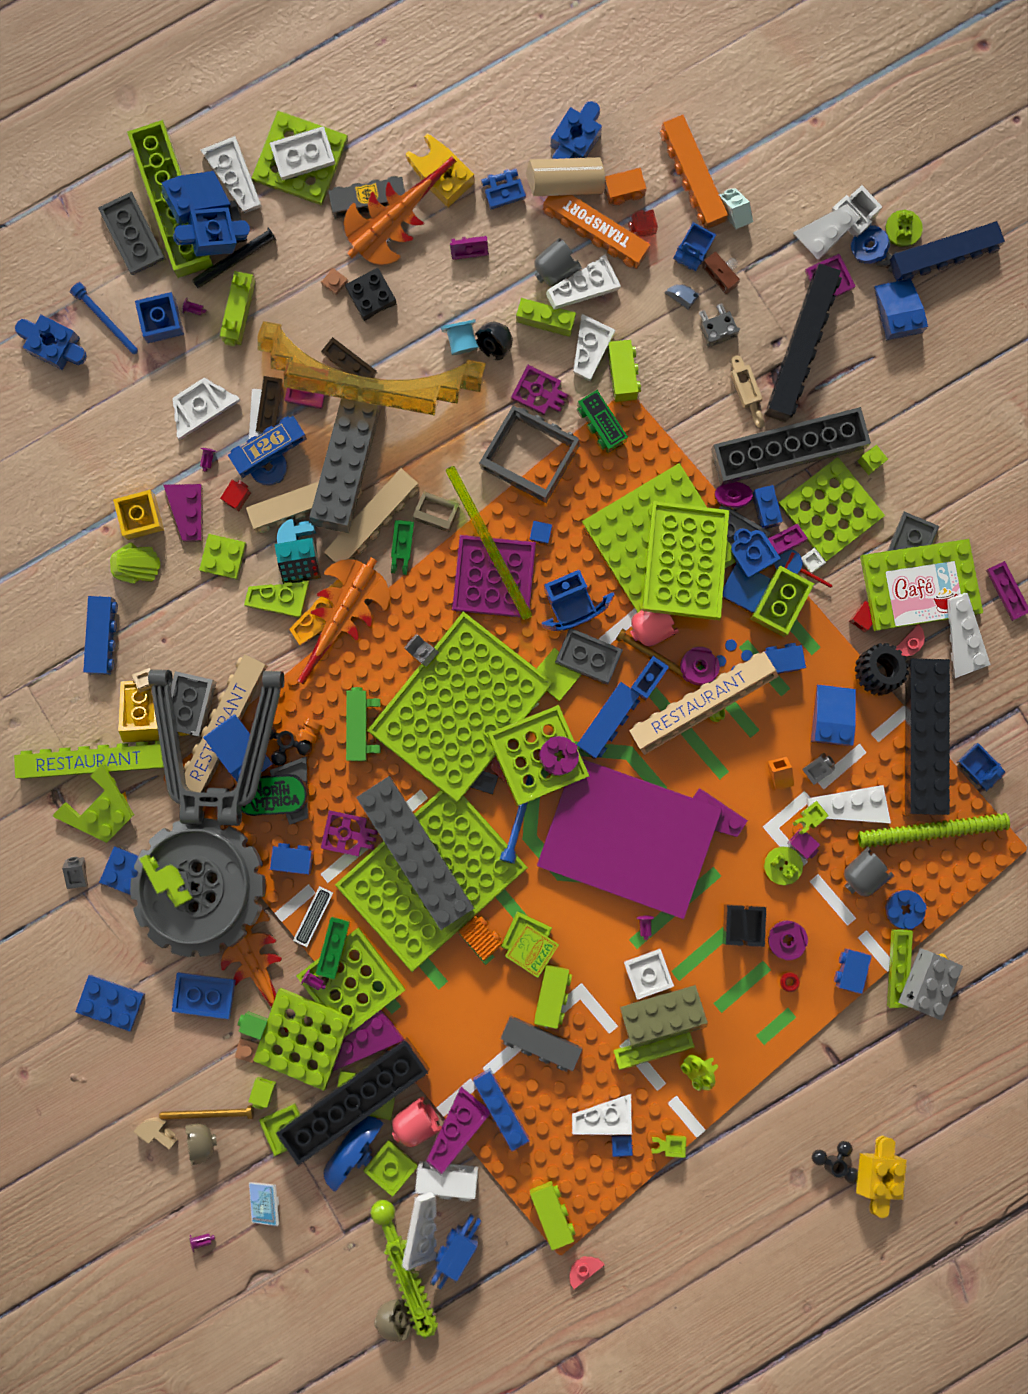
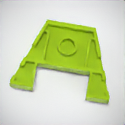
M102 763L90 777L105 791L82 815L65 802L52 816L107 843L134 816V813L123 794L118 790L116 781L107 770V765Z

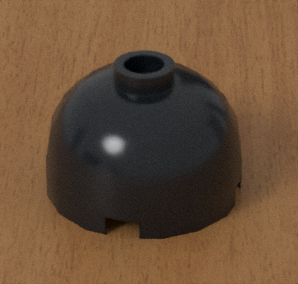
M495 321L485 323L475 333V336L477 335L478 338L476 342L479 349L488 357H490V354L496 357L494 360H502L512 348L513 338L511 332L502 323Z

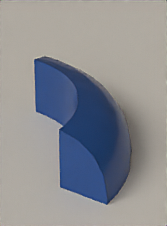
M368 1116L352 1127L326 1163L324 1179L334 1192L337 1191L352 1168L363 1155L361 1152L364 1153L369 1144H371L384 1124L382 1121Z

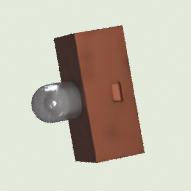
M715 251L704 260L702 268L726 295L738 286L740 279L733 272L738 266V261L735 258H730L725 262Z

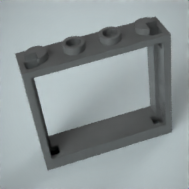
M513 405L479 464L482 470L547 503L580 447V441L573 433H566L554 423L550 425L545 422V419L541 416H533L525 408L522 409ZM516 419L570 446L546 489L492 462Z

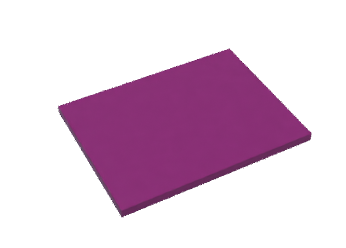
M582 759L589 777L564 787L537 866L684 919L722 808Z

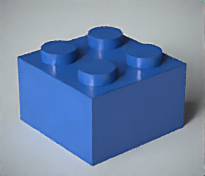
M172 292L135 300L142 335L147 343L184 335L177 301Z

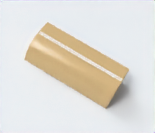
M601 158L530 159L526 170V176L533 196L603 194L605 172Z

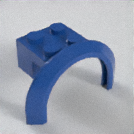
M580 570L544 584V591L558 623L553 622V618L542 622V627L546 630L562 631L583 624L608 608L614 598V592L603 596L601 603L594 607Z

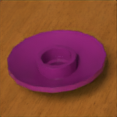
M740 482L720 485L715 490V499L718 503L730 508L745 506L753 498L750 487Z

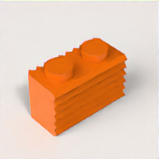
M475 915L458 932L485 961L502 945L499 942L502 938L495 931L490 932L487 928L489 924L482 916L478 918Z

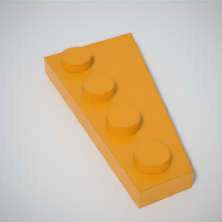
M337 579L329 587L341 588L343 584ZM318 598L312 607L289 629L300 646L322 632L326 621L317 615H312L311 611L321 607L332 609L333 603L327 598Z

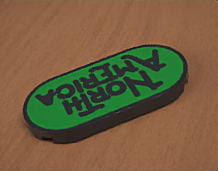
M294 774L260 776L254 799L249 804L241 806V811L249 816L298 812L309 799L308 786L299 776Z

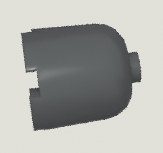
M560 238L539 254L534 262V267L537 271L534 275L540 283L545 282L551 287L564 279L570 278L574 273L582 269L579 261H575L571 257L573 253L571 249Z
M869 847L860 853L844 870V878L847 881L845 886L852 894L856 892L863 897L872 895L894 877L892 872L886 873L887 867L875 854H869L871 852Z

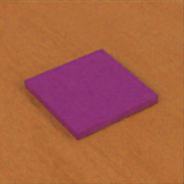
M460 535L452 611L528 618L536 542Z

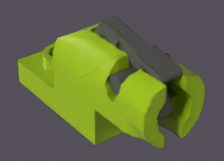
M145 855L139 858L157 894L167 891L166 895L175 907L193 899L192 889L186 872L179 871L173 865H168L158 871L159 865L154 857L151 858L150 855Z

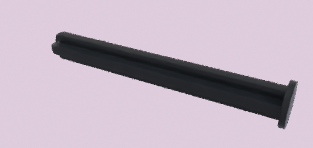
M268 227L266 232L193 278L194 285L197 288L202 287L272 240L276 241L270 228Z

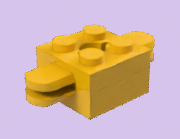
M886 1136L876 1138L875 1154L860 1153L856 1189L857 1194L870 1199L869 1212L879 1218H886L889 1215L890 1199L903 1200L907 1161L895 1155L896 1142Z

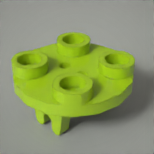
M898 210L892 213L885 225V232L890 239V243L900 247L914 245L921 237L923 231L922 221L919 216L909 210Z
M781 846L774 848L768 853L763 867L771 881L780 885H788L799 879L803 871V862L797 851L790 847Z
M689 1055L681 1065V1070L687 1074L688 1078L692 1081L693 1087L698 1091L702 1089L711 1090L715 1086L714 1072L718 1065H711L714 1061L713 1058L703 1061L695 1055Z

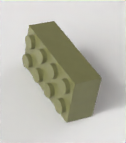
M696 985L620 1007L632 1049L706 1028L708 1024Z

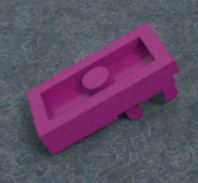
M487 236L468 239L462 237L461 240L451 239L452 260L489 256Z
M795 524L768 539L778 555H781L805 543L808 538L800 526Z

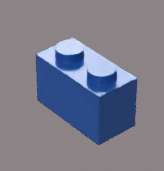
M774 486L755 489L753 491V502L759 525L764 529L779 526L783 520Z
M796 643L784 645L785 648L777 649V646L765 648L766 651L764 652L776 669L777 674L806 668L802 645L796 646Z
M653 656L631 689L637 692L642 699L646 700L669 666Z
M278 843V846H273L270 870L311 874L314 851L309 850V846L298 845L297 849L290 848V844Z
M845 948L839 957V963H841L840 970L836 971L834 977L836 986L862 994L872 955Z

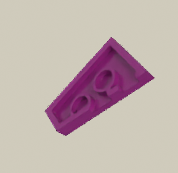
M163 484L182 541H203L202 484Z
M700 788L693 796L694 799L722 808L715 828L717 832L737 837L748 821Z

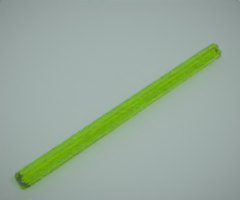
M455 466L447 468L446 473L522 619L530 618L532 613Z

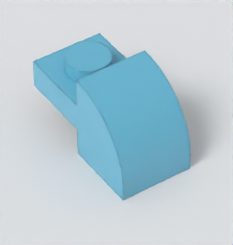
M290 519L280 526L277 533V543L298 540V537L316 534L315 526H312L309 521L300 522L296 526L295 521Z

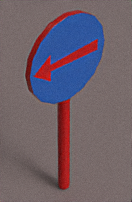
M793 549L779 555L780 561L774 564L775 569L782 566L795 574L800 571L830 588L833 587L832 584L802 569V558Z

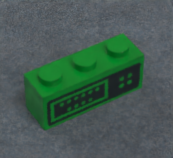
M598 390L578 401V408L576 410L582 419L585 418L588 422L587 428L592 435L595 433L599 439L597 443L602 450L605 449L609 453L627 442L628 436Z

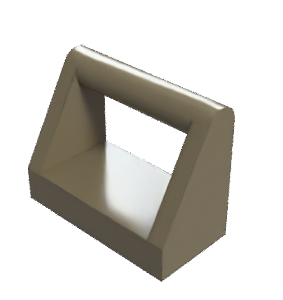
M424 491L415 509L413 519L450 532L459 503ZM425 500L453 509L448 521L421 512Z

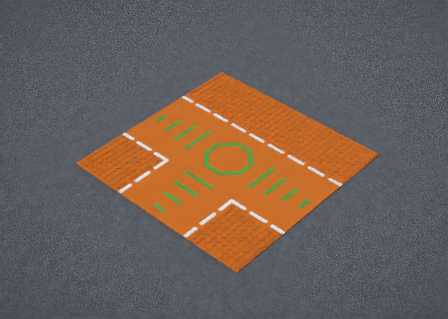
M638 399L620 402L613 400L608 404L611 412L628 436L627 442L607 453L605 449L602 450L597 443L599 439L595 433L593 435L587 428L588 422H586L573 433L574 436L578 437L580 447L547 503L511 485L409 570L407 575H403L389 587L390 599L386 610H383L375 601L367 605L372 617L370 627L358 617L351 619L357 628L358 640L342 631L313 668L304 684L297 680L306 667L312 652L284 675L285 683L280 691L273 722L277 733L289 731L300 742L301 740H307L297 735L300 729H304L303 722L305 718L323 726L321 731L317 734L315 733L317 737L315 743L309 741L312 745V751L308 755L299 754L295 747L286 749L287 760L283 764L285 765L307 757L309 818L290 825L286 814L249 816L242 812V821L239 826L224 825L225 830L231 826L242 832L248 838L246 847H255L263 864L258 869V873L265 875L266 880L265 896L261 898L294 937L319 886L333 892L308 946L301 945L314 961L320 958L330 917L348 920L350 925L347 936L359 927L406 990L384 1006L382 1011L403 1038H409L429 1067V1073L415 1083L445 1119L461 1086L488 1109L473 1082V1078L491 1068L527 1132L529 1142L512 1151L490 1113L466 1144L547 1242L548 1239L531 1198L530 1189L552 1181L553 1186H558L561 1197L558 1199L561 1205L565 1204L568 1216H566L568 1224L572 1223L576 1233L573 1235L574 1242L555 1249L558 1255L566 1253L674 1158L666 1157L665 1151L652 1153L651 1148L659 1147L658 1142H652V1137L666 1140V1135L686 1136L687 1147L861 995V993L839 988L836 986V982H834L836 971H839L841 966L839 957L845 948L872 955L863 989L864 993L889 971L891 930L913 931V950L1027 850L1026 845L1011 828L1009 830L1003 829V831L997 829L996 832L992 830L991 832L985 831V833L979 832V834L973 832L972 835L967 833V835L961 834V836L955 835V837L949 835V838L943 836L941 839L937 837V839L931 838V840L925 839V841L919 839L917 842L913 840V842L907 841V843H903L902 841L901 844L895 842L894 845L891 843L889 845L883 844V846L877 845V847L871 845V852L869 854H875L887 867L886 873L892 872L894 877L870 896L863 897L856 892L852 894L845 886L847 881L844 878V870L867 848V846L861 848L859 845V831L865 833L867 830L869 832L871 830L877 831V829L882 831L883 828L889 830L890 827L895 829V827L901 828V826L906 828L907 825L912 827L914 824L917 826L919 824L924 825L925 823L931 824V822L936 824L938 821L941 823L943 821L948 822L949 820L954 821L955 819L960 821L961 818L965 820L969 817L972 819L973 817L983 816L984 818L985 815L990 817V815L994 814L996 816L998 813L950 759V815L905 814V706L893 692L878 696V693L873 695L870 690L868 692L865 691L863 685L860 686V680L856 679L855 676L857 674L855 672V667L857 666L855 663L859 659L860 654L809 596L791 630L785 637L750 620L753 613L722 597L720 621L670 615L674 621L672 628H677L679 633L654 646L647 647L680 666L683 656L694 647L710 649L715 658L718 655H723L726 658V663L720 667L715 680L720 674L730 672L733 666L747 662L741 658L744 650H750L755 655L766 651L765 648L777 646V649L785 648L784 645L796 643V646L802 645L806 668L778 674L779 677L727 706L723 720L713 722L710 718H707L644 755L629 730L635 724L648 720L652 714L660 713L669 704L677 703L686 694L694 693L701 687L685 681L683 677L667 669L646 700L640 696L637 698L640 702L634 710L630 708L626 714L629 718L624 725H618L615 730L618 734L612 742L607 741L605 744L607 749L601 758L597 756L594 759L578 748L581 758L691 798L700 788L748 820L737 837L714 831L684 919L537 866L564 787L528 802L514 849L516 851L515 854L528 868L476 914L478 918L482 916L489 924L487 928L491 933L495 931L502 938L499 941L501 944L517 911L552 927L548 937L558 943L559 946L547 964L569 969V974H572L570 986L566 985L565 993L568 994L567 1003L562 1005L561 1012L564 1013L562 1025L558 1024L557 1029L534 1024L545 968L537 978L505 957L508 950L501 946L484 961L461 934L456 932L417 969L411 972L340 892L335 884L368 856L373 849L361 847L359 856L322 849L321 844L329 810L367 818L365 828L377 830L356 797L388 776L392 778L414 813L440 791L437 786L369 732H367V745H381V753H367V761H346V691H351V687H362L363 691H367V699H381V707H367L368 730L421 664L405 650V646L418 634L425 642L435 647L462 614V612L452 611L460 535L536 542L529 540L533 521L552 524L548 544L536 542L529 617L518 618L466 613L536 669L554 648L560 652L569 630L551 631L543 629L542 622L553 618V622L558 623L545 594L544 584L580 570L594 607L601 603L603 596L614 592V598L604 612L572 628L623 649L609 684L605 685L581 675L560 702L546 692L527 717L559 705L574 742L577 745L619 683L622 682L631 688L651 658L623 640H620V642L616 640L622 628L626 630V634L633 637L630 633L633 630L631 619L637 612L588 534L582 521L678 463L681 464L707 508L719 509L721 504L715 499L716 489ZM561 443L522 477L546 489L570 446ZM736 563L725 569L723 587ZM774 564L759 573L772 579L776 571ZM732 639L736 642L735 650L729 651L726 649L725 643L727 640ZM698 662L696 668L701 670L704 666L701 665V662ZM817 685L856 689L854 745L841 746L811 742ZM260 696L248 705L241 719L242 724L249 733H251ZM546 725L543 727V732L546 735H552L553 728ZM531 732L526 733V740L530 743L535 742V735ZM285 735L282 738L283 745L291 743L290 735ZM277 739L269 740L266 755L271 762L273 752L280 748ZM509 740L508 747L516 750L518 748L517 741ZM539 750L533 752V757L536 760H539ZM190 753L182 760L183 768L187 761H191L194 754ZM825 753L826 756L829 755L833 759L835 770L813 785L802 769ZM495 756L484 770L499 776L493 795L469 788L464 797L508 845L519 806L515 802L498 759ZM518 757L515 760V764L519 768L525 767L526 762L523 758ZM787 757L793 770L794 786L775 790L768 761ZM220 761L207 789L228 788L231 792L237 787L238 783ZM273 763L261 772V776H271L270 770L280 766ZM545 768L541 769V776L543 778H550L551 774ZM528 775L523 777L524 784H526ZM880 785L884 786L891 823L825 819L813 829L809 826L806 832L820 846L817 848L819 850L812 859L810 857L808 859L802 858L803 871L799 879L792 884L780 885L768 878L763 867L765 858L774 848L781 846L790 847L787 842L799 829H803L801 823L796 826L792 823L799 818H803L800 813L808 807L807 798ZM204 806V818L217 820L218 806ZM343 817L335 819L330 826L335 828L342 826ZM351 819L349 828L351 831L360 833L359 824L354 819ZM341 830L340 835L346 837L348 835L347 830ZM370 833L369 837L377 839L376 842L368 841V844H372L376 848L384 840L379 833L376 835ZM328 834L330 843L337 848V836ZM347 840L345 850L355 847L358 840ZM278 843L290 844V848L297 849L298 845L309 846V850L314 851L311 874L270 870L273 846H278ZM897 891H913L920 895L926 904L923 921L913 929L898 928L888 920L886 902ZM724 904L766 907L765 947L746 946L744 941L743 946L723 944ZM908 904L901 906L903 915L910 912ZM649 915L654 917V919H651L652 935L648 936L649 940H644V936H640V919H637L638 916ZM785 920L793 921L805 929L808 936V944L800 957L793 960H785L777 957L770 950L768 945L769 930L778 922ZM785 935L783 943L789 946L793 938ZM661 949L674 987L637 1000L624 962ZM351 950L349 956L352 960L356 961L360 958V953L357 950ZM342 962L339 963L337 972L344 971V964ZM364 965L361 968V972L364 976H369L372 973V969L370 966ZM791 972L798 976L800 985L796 991L786 992L782 989L780 979L783 974ZM349 977L346 979V985L349 988H354L356 980ZM791 978L787 979L786 984L788 986L792 985L793 980ZM375 981L373 988L375 991L380 992L383 990L384 985L380 981ZM696 985L708 1024L706 1028L690 1032L694 1048L619 1070L614 1050L630 1045L620 1007ZM365 993L358 994L357 998L360 1003L365 1004L368 1002V996ZM511 1015L581 1046L582 1051L574 1070L562 1071L557 1068L558 1064L551 1061L550 1064L544 1063L539 1060L540 1056L533 1053L532 1056L522 1053L521 1048L517 1046L511 1048L504 1045L501 1035L509 1016ZM398 1043L387 1047L388 1051L394 1046H396ZM689 1055H695L703 1061L713 1058L714 1061L711 1065H718L714 1072L716 1083L711 1090H696L687 1074L681 1070L684 1059ZM631 1094L632 1134H572V1114ZM631 1135L633 1156L613 1157L611 1136Z

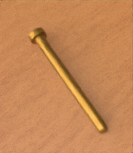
M621 629L616 637L617 641L623 640L650 658L656 657L669 666L668 669L683 677L680 666L643 645L641 642L635 641L633 637L625 633V629Z
M248 1105L246 1109L167 1111L159 1113V1119L247 1117V1119H253L254 1107Z

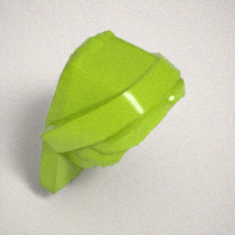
M132 542L114 552L110 558L113 577L128 583H136L139 580L154 581L161 564L153 547H137Z

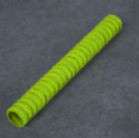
M1003 813L1002 815L996 814V816L993 814L990 817L985 815L984 818L979 816L972 819L969 817L966 820L961 818L960 821L955 819L954 821L949 820L942 823L938 821L936 824L931 822V824L925 823L918 826L914 824L912 827L907 825L906 828L905 826H901V828L895 827V829L890 827L889 830L883 828L882 831L881 829H877V831L871 830V832L867 830L865 833L859 831L858 842L861 848H865V846L870 848L871 845L873 847H877V845L883 846V844L889 845V843L894 845L895 842L901 844L902 841L903 843H907V841L913 842V840L917 842L919 839L925 841V839L931 840V838L937 839V837L941 839L943 836L949 838V835L951 837H955V835L961 836V834L967 835V833L972 835L973 832L975 834H979V832L985 833V831L991 832V830L996 832L997 829L1003 831V829L1009 830L1010 819L1007 813Z

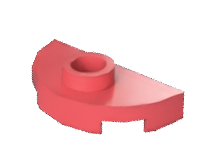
M919 624L896 646V650L900 649L902 651V656H912L922 648L925 636Z
M583 1256L577 1259L571 1266L569 1274L573 1290L605 1264L599 1258L592 1256Z

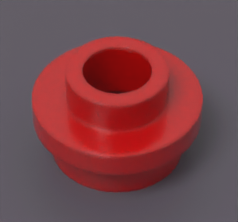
M791 972L783 974L780 979V986L786 992H794L800 985L798 976ZM789 978L793 980V983L790 986L786 984V981Z

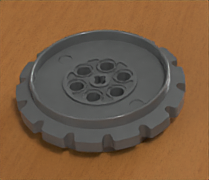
M204 818L202 825L181 824L180 821L173 823L172 831L163 828L149 840L150 850L143 849L140 852L134 865V869L138 871V876L131 879L130 887L131 899L138 902L133 911L140 927H149L147 936L159 947L167 948L170 945L171 953L185 957H194L196 951H198L200 957L212 956L223 952L224 944L228 947L236 945L247 935L246 925H254L262 910V905L258 903V898L264 897L266 890L265 875L258 873V869L263 864L255 847H246L248 838L238 829L229 826L225 830L224 825L218 824V820ZM145 855H150L151 858L154 857L159 865L158 871L168 865H173L179 871L186 872L192 889L193 899L175 907L166 895L167 891L157 894L139 858ZM199 863L202 864V870L200 872L197 871V865ZM216 873L218 878L217 881L213 883L212 876ZM214 893L216 900L212 903L210 897ZM197 902L199 909L195 912L193 906Z

